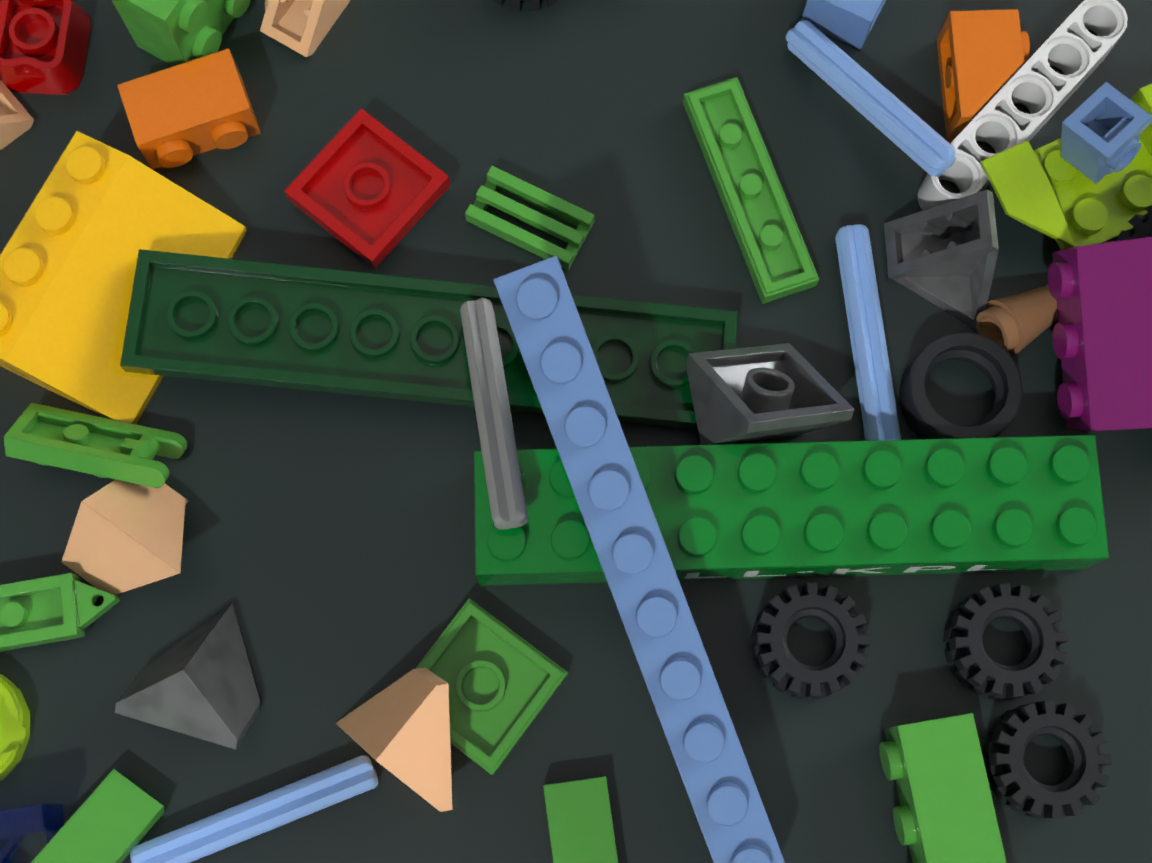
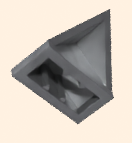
M984 190L884 223L888 278L895 280L977 330L976 317L987 308L999 250L993 192Z
M233 602L144 666L116 702L115 713L236 750L259 714L261 702Z

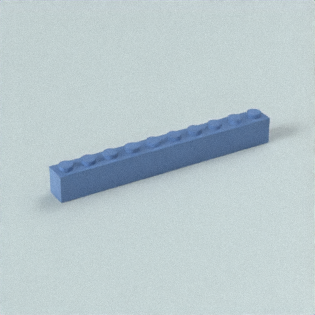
M556 255L493 279L713 863H785L558 257Z

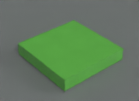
M470 598L415 668L425 667L449 684L450 743L491 775L496 773L568 675L567 671Z

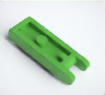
M30 403L3 437L5 455L7 457L153 488L162 487L169 477L167 466L162 462L153 460L154 457L157 455L178 459L183 455L188 446L186 439L175 432L36 403Z

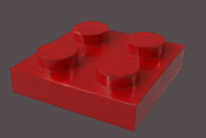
M361 108L284 192L292 204L376 269L451 185L447 174Z

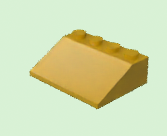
M76 131L0 255V366L105 418L137 424L164 377L161 375L125 372L120 366L139 249L231 259L248 230L241 223L133 157Z

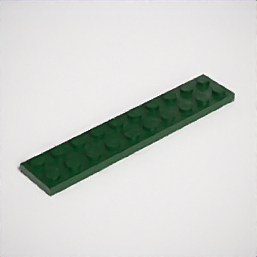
M139 249L120 363L125 372L475 407L460 308L466 301H476L480 298H485L492 302L495 313L510 410L544 414L496 286ZM571 294L618 420L622 422L698 429L686 368L688 353L735 349L738 311Z

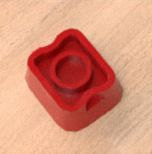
M1 0L0 80L9 90L20 93L63 95L77 89L84 76L91 32L90 16L73 0Z

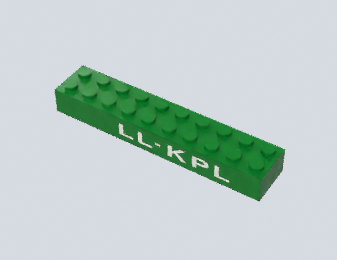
M1095 435L629 447L679 581L1082 570L1109 558ZM557 449L517 450L528 520L524 526L507 530H500L494 526L491 517L482 451H474L476 577L480 586L607 582Z

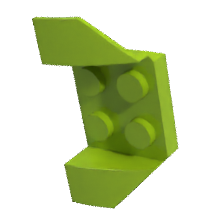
M1152 83L1140 88L1131 99L1150 115H1152ZM1152 123L1140 133L1139 142L1141 143V148L1135 158L1123 170L1105 175L1097 184L1061 157V138L1036 150H1033L1027 140L981 161L980 165L988 177L1005 214L1055 239L1061 250L1077 246L1115 242L1122 230L1130 231L1133 228L1128 222L1136 214H1147L1145 208L1152 206Z

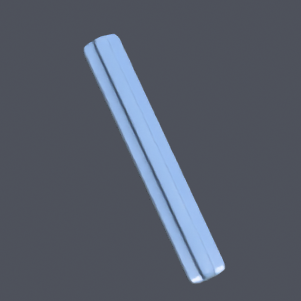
M801 20L794 28L788 30L785 36L788 42V49L930 176H941L946 169H949L954 164L956 151L949 142L811 22Z
M862 224L843 226L839 228L835 240L865 440H901L869 229Z
M358 756L134 846L130 851L131 863H191L374 789L378 785V776L373 762L369 756Z

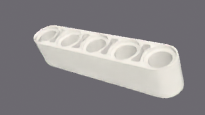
M1084 0L950 143L956 151L954 164L949 169H946L941 176L935 177L927 174L918 189L917 199L922 210L984 191L991 184L980 165L981 161L1024 141H1030L1103 62L1127 27L1128 17L1125 8L1117 0ZM1087 29L1094 31L1098 36L1093 35ZM1050 66L1061 69L1065 75L1055 72ZM1013 103L1025 106L1031 114L1019 111ZM976 141L990 144L996 153H988L982 150ZM939 180L953 182L960 189V193H951L945 190Z

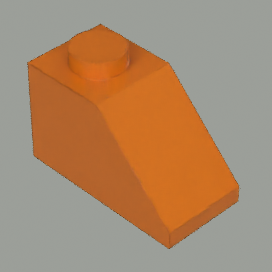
M1018 9L949 12L936 39L947 142L953 141L1015 75L1021 66L1028 61L1030 41L1028 33L1021 31Z

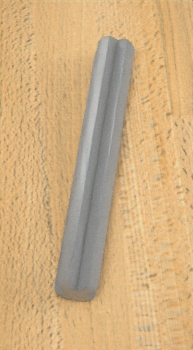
M480 298L476 301L464 302L460 308L491 517L497 529L507 530L524 526L527 523L528 515L495 313L492 302L488 299Z

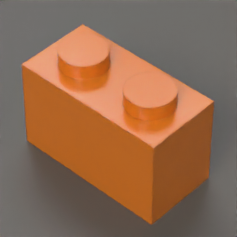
M229 48L117 85L136 145L152 170L159 167H178L189 162L195 155L216 148L232 149L245 143L249 137L261 134L242 77Z

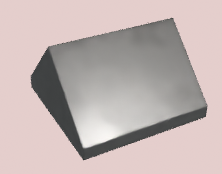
M790 343L688 353L686 368L701 445L735 444L802 435L852 419L855 409Z

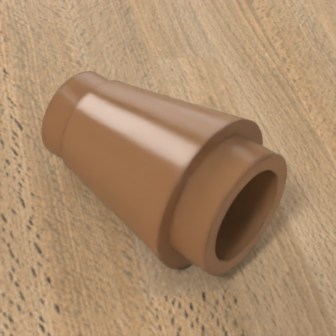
M1048 284L1043 287L991 300L987 303L986 310L980 312L976 317L978 335L991 338L1009 354H1017L1058 320L1057 301L1052 297Z

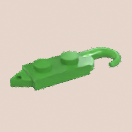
M73 573L0 585V652L85 637L84 629L116 605L120 598L81 583L79 576ZM103 596V604L101 606H97V599Z

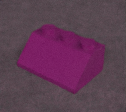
M1152 237L1077 246L1052 252L1053 263L1048 271V287L1052 297L1057 301L1058 323L1053 330V348L1056 356L1061 359L1063 383L1058 388L1057 403L1061 416L1066 419V429L1102 431L1152 428Z

